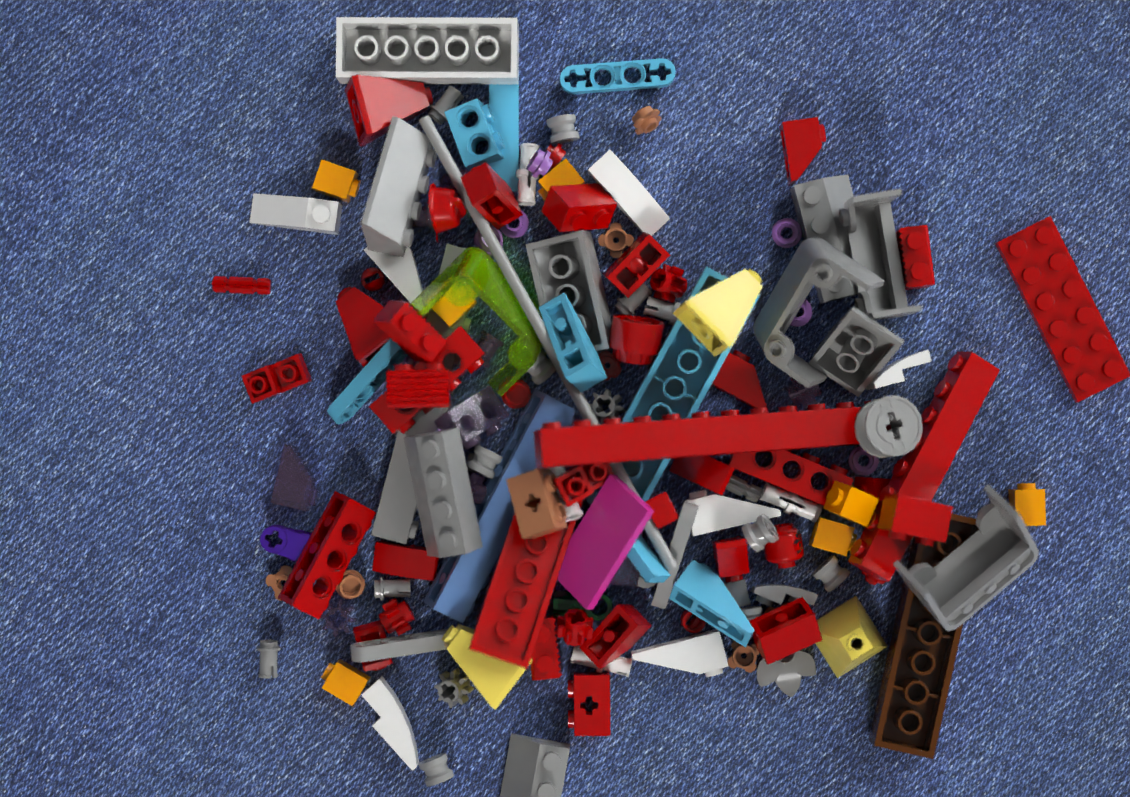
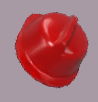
M432 183L430 184L428 194L429 212L438 243L440 232L456 228L460 225L461 218L466 215V206L454 189L436 187Z

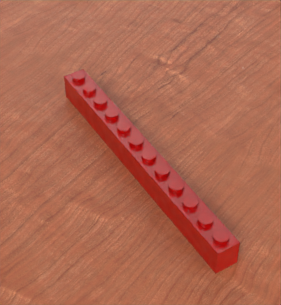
M854 402L836 403V408L826 409L825 404L807 405V410L797 411V406L778 407L779 412L768 413V408L750 409V414L739 415V410L721 411V416L710 417V412L691 413L692 418L681 419L680 414L662 415L661 421H651V416L632 417V423H621V418L602 419L603 425H591V420L572 421L573 427H561V422L542 423V429L533 431L536 468L860 445L855 435L854 424L857 413L862 407H854ZM890 423L886 425L887 431L891 429Z

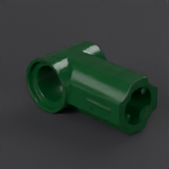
M555 590L553 616L565 617L568 609L584 610L588 618L593 617V620L599 621L604 620L609 615L613 604L610 596L603 593L601 598L606 601L608 608L603 614H596L592 610L585 609L569 591Z

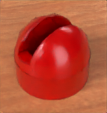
M370 267L363 271L361 283L368 291H379L385 284V276L380 269ZM377 273L379 274L380 278L366 284L365 279Z
M684 610L680 617L682 627L690 633L700 632L705 627L706 622L694 615L687 625L686 622L692 613Z

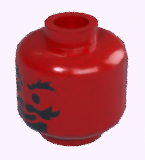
M792 523L775 524L779 540L774 543L769 542L765 544L766 560L771 563H777L780 569L796 566L795 561L801 559L804 555L801 531L793 527Z

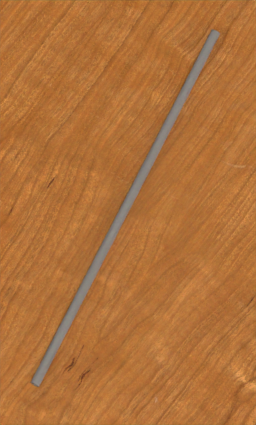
M429 115L424 116L419 120L420 125L584 420H591V425H600L584 394L565 379L542 318L487 219L472 206L460 179L462 174ZM609 463L614 474L639 496L622 463ZM650 517L644 530L666 570L670 571L676 568L678 564L652 517Z

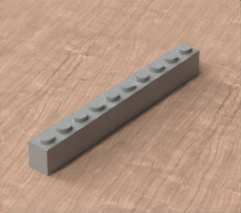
M447 244L432 301L453 280L458 284L464 280L476 292L472 298L477 302L479 290L474 289L477 277L483 278L487 261L482 260V252ZM430 308L427 322H430V326H434V330H438V334H442V338H447L459 326L469 333L472 319L467 318V313L451 328ZM457 354L448 355L444 361L445 368L453 371L455 364H461V359ZM434 407L427 414L421 411L413 418L416 424L404 434L398 431L372 536L403 544H408L410 538L415 539L419 522L414 521L418 507L403 437L438 431L439 423H445L449 407ZM404 408L403 411H410L413 408Z

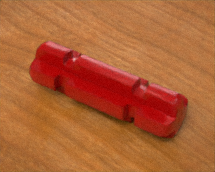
M214 276L212 280V289L216 293H226V291H229V293L254 294V292H257V294L268 295L271 292L272 286L271 280L268 278H258L255 280L252 277H229L227 279L225 276Z

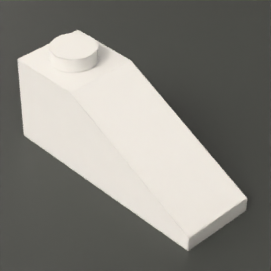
M254 193L250 223L339 235L342 205L338 201Z
M366 247L364 251L413 307L422 314V317L427 318L429 311L414 254L410 247H406L404 257L370 251Z
M706 489L689 493L690 499L684 500L699 505L691 529L692 536L753 523L762 514H765L769 519L782 516L779 509L713 493L707 495Z
M717 629L631 651L633 660L696 674L705 673L706 677L722 674V668L729 667L720 631Z

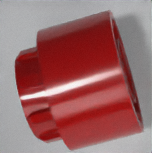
M613 315L609 346L613 348L615 359L636 365L651 364L654 355L660 352L664 322L635 315Z

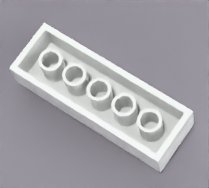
M336 17V79L340 84H348L353 75L422 82L424 84H518V19Z

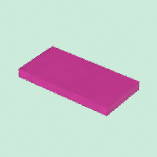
M610 474L570 538L557 578L587 610L594 609L654 513V510L617 475Z

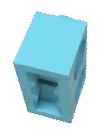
M476 98L444 112L464 166L468 170L485 162L489 165L504 158L501 149H504L505 145L500 133H494L490 122L494 121V116L488 104L484 105ZM474 113L477 114V123L472 127H467V117ZM481 141H488V150L484 154L477 155V145Z

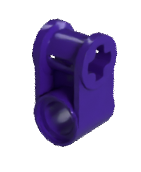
M274 524L262 532L260 543L264 550L269 553L297 562L312 533ZM277 531L279 532L278 537L283 540L273 546L271 545L272 540L268 538V535H272Z

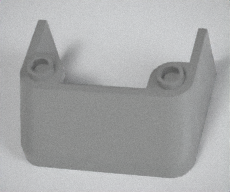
M901 189L852 196L844 202V208L839 210L841 226L847 229L851 258L885 280L883 286L865 291L856 284L858 298L854 300V305L873 320L903 317L922 311L921 305L908 307L890 203L902 195Z
M819 237L808 238L799 245L755 320L753 327L754 334L766 358L807 388L824 382L827 376L794 354V344L785 333L813 285L821 289L831 288L838 283L842 275L865 291L881 287L885 283V280Z
M989 484L984 487V490L991 503L983 506L977 514L976 525L979 530L933 568L929 563H918L907 570L899 560L893 563L907 586L947 631H952L961 626L1030 568L1039 556V550L1021 515Z

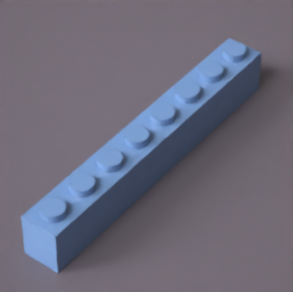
M537 389L534 390L500 455L503 457L501 462L494 468L495 475L493 479H487L474 504L483 547L467 554L446 557L424 599V602L433 610L461 623L472 613L476 597L480 590L484 589L487 585L489 573L494 563L498 562L515 512L506 479L535 469H544L536 468L533 431L542 429V423L561 422V427H570L575 409Z

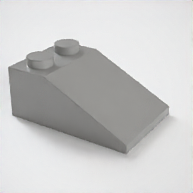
M853 306L821 341L809 364L859 397L903 345L905 340Z

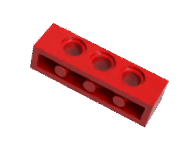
M461 326L446 338L447 343L433 361L429 363L443 364V370H445L444 361L448 355L457 354L460 357V367L455 371H450V393L462 383L459 378L466 371L472 374L485 363L482 357L486 354ZM418 362L412 370H425L424 364L428 363ZM387 391L369 406L392 434H396L398 431L402 434L406 433L416 424V421L413 419L421 411L427 414L434 408H413L410 411H403L401 408H387Z
M792 450L768 451L771 459L769 464L764 467L759 466L755 461L757 452L731 454L727 465L740 472L788 492L795 493L822 506L825 505L827 494L832 488L834 481L849 486L853 482V478L847 476L848 470L831 464L830 469L819 465L820 458L805 452L800 457L791 453ZM788 461H794L798 466V473L793 478H788L783 473V466ZM820 472L825 476L826 483L823 488L816 490L811 485V477L815 473Z
M334 491L277 598L319 620L322 613L327 609L329 600L337 585L342 581L344 572L351 559L356 555L362 538L371 527L376 512L350 497Z

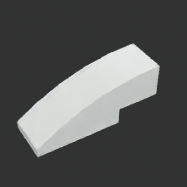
M611 150L606 152L588 169V174L616 201L618 208L642 233L646 232L652 236L670 220L669 216Z
M381 676L362 693V697L380 716L372 726L413 771L418 766L419 758L412 726L394 690L384 677Z

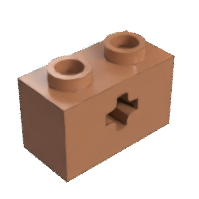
M535 469L506 479L522 539L537 538L567 528L565 521L567 519L566 509L560 503L558 489L553 480L556 476L552 473L551 469Z

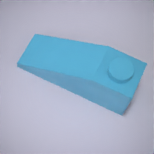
M562 293L538 307L565 379L581 393L606 379L607 376L599 355L567 295Z
M692 559L675 583L669 599L746 648L753 635L754 628L720 577L709 566Z

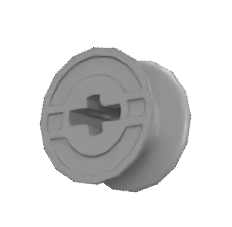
M897 395L873 399L863 405L857 413L854 424L855 435L861 448L878 458L899 456L910 452L920 441L923 431L922 417L916 406L908 399ZM890 423L891 429L887 431L886 425Z

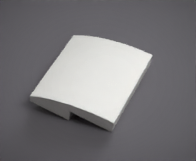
M929 350L908 355L887 365L877 374L866 390L905 381L902 369L932 362Z

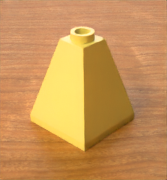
M744 269L693 296L679 306L673 314L715 357L734 344L763 287L761 285L762 279L752 269Z
M856 595L817 619L822 641L815 644L837 678L888 647Z
M460 624L456 627L450 626L442 638L446 649L488 704L496 710L526 669L468 650L475 629Z

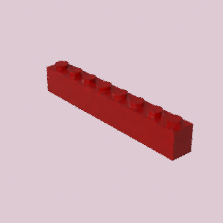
M957 352L950 359L947 366L948 371L944 379L935 387L933 400L921 414L923 431L920 441L913 450L904 454L902 459L894 465L892 470L893 476L888 485L881 490L878 497L879 502L868 526H865L861 537L851 547V556L848 562L876 579L890 582L896 570L893 563L897 560L901 561L913 536L907 535L906 541L888 537L889 531L877 529L884 494L892 493L932 501L1000 369L973 352Z

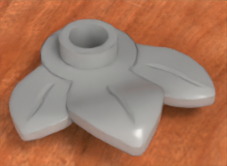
M801 650L767 665L764 659H761L757 667L759 686H767L775 681L780 690L790 697H793L799 689L802 676L816 675L814 659L809 653Z

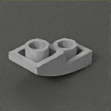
M762 584L753 586L751 589L752 593L757 594L756 601L772 607L774 602L781 605L786 594L790 595L787 600L789 602L803 597L808 604L813 606L818 597V594L808 590L781 584Z

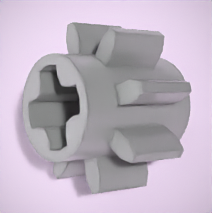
M609 389L605 390L604 395L593 393L595 399L593 404L589 405L594 411L597 420L601 418L602 425V419L617 418L620 413L626 412L623 407L618 405L622 400L619 394L611 398V391ZM605 403L609 405V408L611 410L607 414L604 412V409L602 407V405Z
M459 668L454 669L451 673L445 671L439 675L442 681L434 685V688L438 689L439 701L443 700L449 703L450 708L458 702L463 705L469 701L466 694L472 692L474 687L471 686L468 676L460 673Z

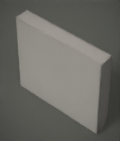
M745 579L724 583L739 607L751 605Z

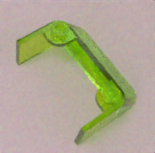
M470 247L465 249L410 305L413 306L414 310H418V314H422L423 317L443 296L456 306H466L479 296L518 335L508 348L507 357L509 361L487 382L502 396L535 364L543 345L498 264L481 248ZM532 300V302H533L535 308L537 309V311H538L540 317L542 318L538 306H537V305L535 304V302Z

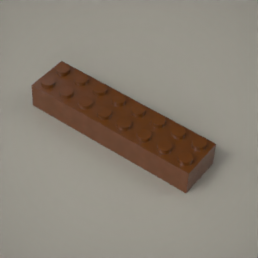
M952 514L946 543L934 541L933 546L915 543L916 537L914 536L907 570L918 563H929L934 568L979 530L976 525V519ZM905 581L903 582L869 741L877 747L934 759L963 624L952 631L945 630L907 586Z

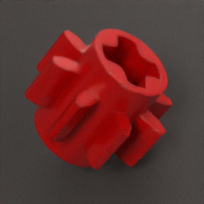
M667 264L663 265V269H657L652 274L650 280L652 289L656 290L654 297L674 303L675 298L682 297L687 290V280L682 277L684 270Z
M393 598L382 605L384 611L378 614L388 634L396 631L397 635L400 636L412 629L410 622L415 620V616L406 600L398 603L396 598Z
M568 609L565 617L558 616L557 637H563L566 645L583 646L585 638L592 639L593 617L588 618L584 610Z

